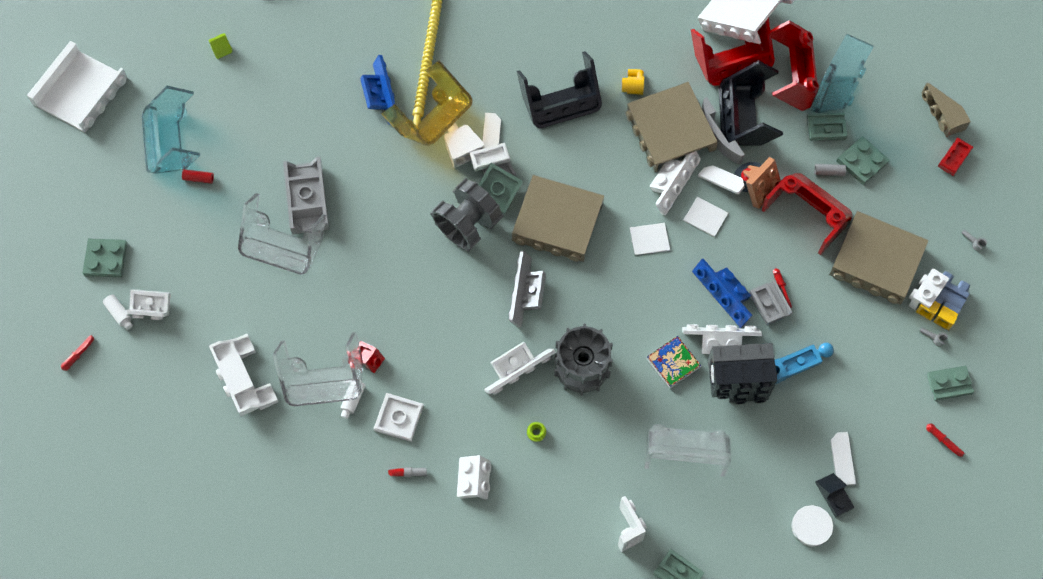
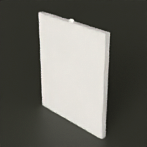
M697 197L683 221L715 237L728 212Z
M665 223L630 227L631 242L633 243L635 255L670 251Z

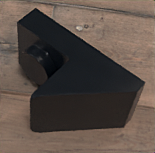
M834 473L815 482L835 518L854 508L844 490L847 486L846 483Z

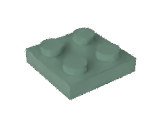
M863 136L836 160L840 165H846V171L862 185L866 184L890 161Z
M490 163L478 185L490 193L491 197L500 205L501 212L505 214L523 181L495 164Z
M88 238L82 271L83 275L122 277L127 241Z

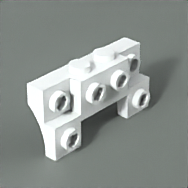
M248 334L209 345L219 367L216 373L220 381H225L224 391L227 397H232L240 416L258 408L263 410L278 403L271 384L269 383L255 389L242 359L256 353Z

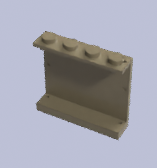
M689 82L627 103V111L625 112L627 120L632 122L634 135L639 137L640 148L642 152H646L647 163L649 167H653L655 172H658L659 164L707 147L709 153L716 151L717 139Z
M533 175L512 231V241L521 246H531L538 251L545 250L551 252L555 256L562 255L575 262H584L585 253L599 211L602 210L604 204V195Z
M857 211L829 275L833 276L836 280L848 282L855 288L867 290L874 296L886 298L893 304L898 303L901 305L907 295L929 240Z

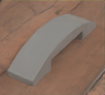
M704 98L702 111L717 139V149L731 161L742 164L745 154L735 140L728 143L714 121L716 110L708 98Z

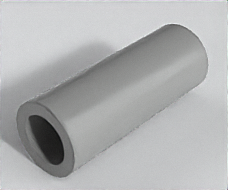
M815 164L814 174L845 176L846 165Z

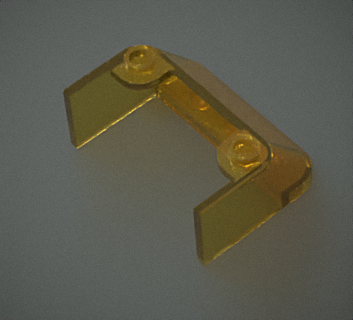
M440 60L425 70L437 83L432 90V97L438 105L417 126L395 104L381 113L401 136L426 146L434 144L473 103L471 95Z

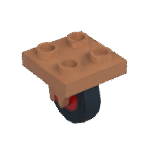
M771 157L763 164L758 162L742 164L734 173V175L743 178L745 188L742 191L749 192L752 205L757 209L764 204L766 196L781 181L776 161Z

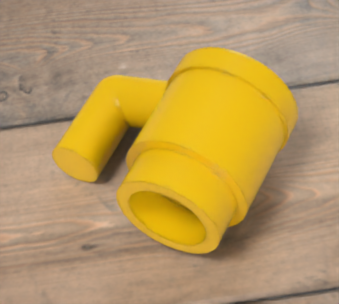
M628 69V76L633 77L622 78V92L643 95L644 71Z

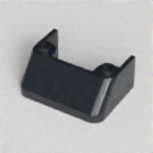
M586 51L582 52L585 69L575 73L573 77L574 86L541 96L539 89L534 85H528L527 78L520 70L516 71L522 98L535 127L545 128L600 110L602 100L594 59Z
M757 61L722 80L719 85L721 132L728 143L735 140L739 146H761L783 135V131L765 123L757 125L755 99L760 97L765 91V80L779 74V70L761 61Z

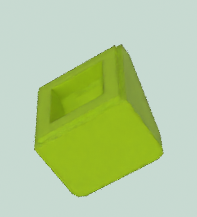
M225 33L208 40L217 59L233 52Z

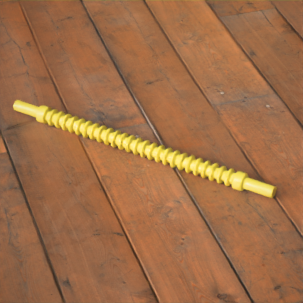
M432 0L427 38L425 39L423 60L421 61V73L418 79V91L416 92L417 95L415 96L416 100L414 101L415 105L412 113L414 119L411 132L414 134L419 133L421 118L424 116L425 96H427L426 92L429 86V74L431 73L432 56L435 51L434 43H436L435 39L437 38L442 0Z

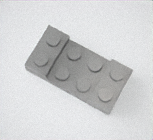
M316 157L311 163L297 165L283 161L289 223L292 235L329 230L321 158Z

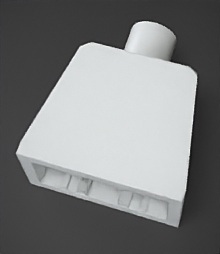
M452 122L446 126L449 133L444 135V140L454 168L471 161L470 152L485 148L484 143L468 125L458 128L457 124Z

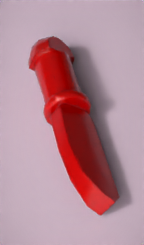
M776 268L773 270L774 278L788 305L792 308L785 289L786 283L780 270Z
M92 335L61 364L63 371L69 370L80 359V355L94 341Z
M927 424L926 430L936 437L939 442L942 441L943 444L960 457L965 454L946 437V434L944 435L937 429L934 424Z

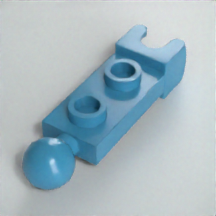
M823 343L817 350L813 344L783 358L776 359L777 383L822 364L821 356L824 358L832 356L834 353L833 346L830 343Z

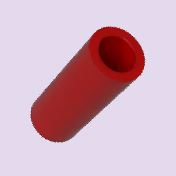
M183 169L182 180L212 184L214 173Z

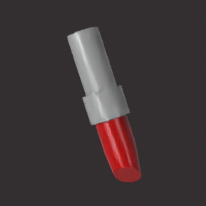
M397 468L388 470V474L396 477L427 476V468Z

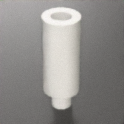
M107 296L103 300V304L119 326H124L126 330L132 328L133 325L130 322L132 318L129 314H126L125 308L116 296Z
M352 380L340 408L342 410V418L348 419L350 414H354L366 386L363 382Z

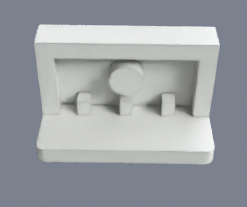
M932 269L928 276L924 274L919 282L921 285L919 289L915 288L909 296L911 299L909 307L916 310L921 303L930 308L949 278L935 269Z
M133 289L130 291V307L126 310V314H132V318H144V315L151 316L153 320H163V317L169 316L171 293Z
M480 455L460 458L457 497L461 499L473 497L488 499L491 472L490 460Z

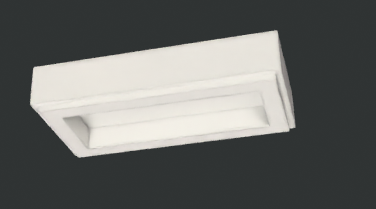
M505 143L469 153L475 171L488 168L490 163L500 165L510 162V156Z

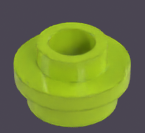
M540 422L531 423L527 427L528 438L534 442L542 441L546 436V427ZM539 430L540 434L534 435L533 431Z

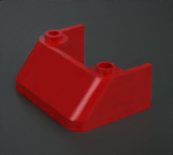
M769 17L757 31L761 41L760 44L745 41V45L713 54L711 46L705 43V37L695 29H691L695 57L708 83L718 86L725 78L757 61L773 67L775 57L772 38L766 35V32L771 30Z
M789 20L766 32L768 37L789 48L793 83L773 92L772 95L801 111H805L811 108L819 89L813 47L814 38L810 31Z
M794 173L785 176L766 196L761 211L765 212L783 191L788 194L795 193L826 216L827 224L833 228V231L826 237L819 249L818 254L822 255L850 223L852 212L805 175Z

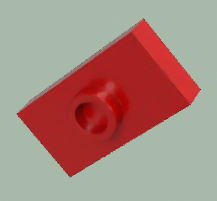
M957 137L937 167L954 176L972 151L973 146Z

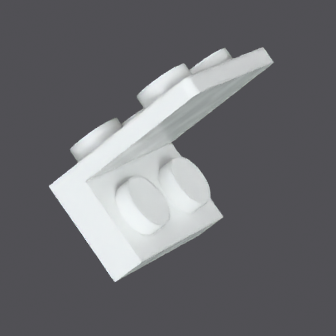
M626 496L621 498L619 508L630 527L621 532L622 535L619 537L618 547L621 552L642 542L646 532L645 529L647 528L641 517L638 518L634 512L636 511L632 500L628 501Z

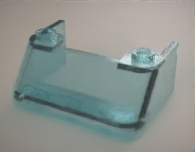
M849 34L845 35L824 74L811 109L812 111L823 113L851 106L855 98L852 95L859 84L857 79H862L867 68H864V65L874 47L873 45Z
M166 85L144 108L142 113L145 163L148 173L159 174L187 169L200 157L199 152L184 150L181 146L179 123L187 115L185 103L194 95L193 91Z

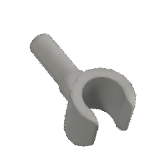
M965 229L962 231V234L973 243L974 250L980 251L983 249L979 243L982 246L987 245L986 239H976Z
M924 328L920 329V332L933 339L936 346L945 344L939 338L942 340L948 339L945 333L937 335Z

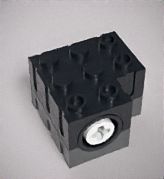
M772 343L712 346L708 357L712 397H717L718 399L729 398V402H735V404H745L747 401L764 403L769 399L775 383H777Z

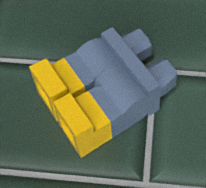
M945 271L943 275L947 276L949 280L930 308L920 304L916 313L931 321L942 304L943 306L933 322L949 331L970 294L968 293L970 284L960 281L958 286H955L951 283L954 276Z

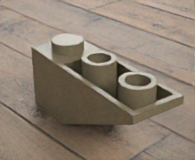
M926 83L921 92L922 98L929 105L930 112L938 121L940 130L944 132L946 137L965 131L971 121L964 108L930 83Z

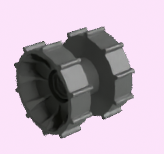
M465 178L452 191L455 194L457 203L460 205L456 208L453 204L445 203L442 200L430 215L435 225L446 238L457 245L458 248L460 247L469 252L481 240L474 225L478 222L480 225L492 229L504 215L501 213L500 205L496 203L489 192L485 191L476 182Z
M585 323L583 326L573 329L567 328L566 333L560 341H556L555 346L557 353H555L556 369L554 370V376H558L560 382L564 385V390L570 389L580 393L581 396L583 393L594 390L599 391L606 378H610L611 371L608 369L612 367L613 362L611 359L613 343H609L602 329L597 330L593 327H588ZM580 357H585L588 359V361L582 363L578 359Z

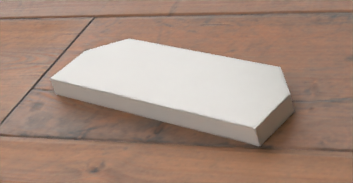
M485 113L482 141L485 148L499 144L501 119L496 113Z
M713 165L704 167L698 174L700 178L738 195L745 188L743 178Z
M838 432L830 441L835 475L845 482L846 485H855L856 481L848 432Z

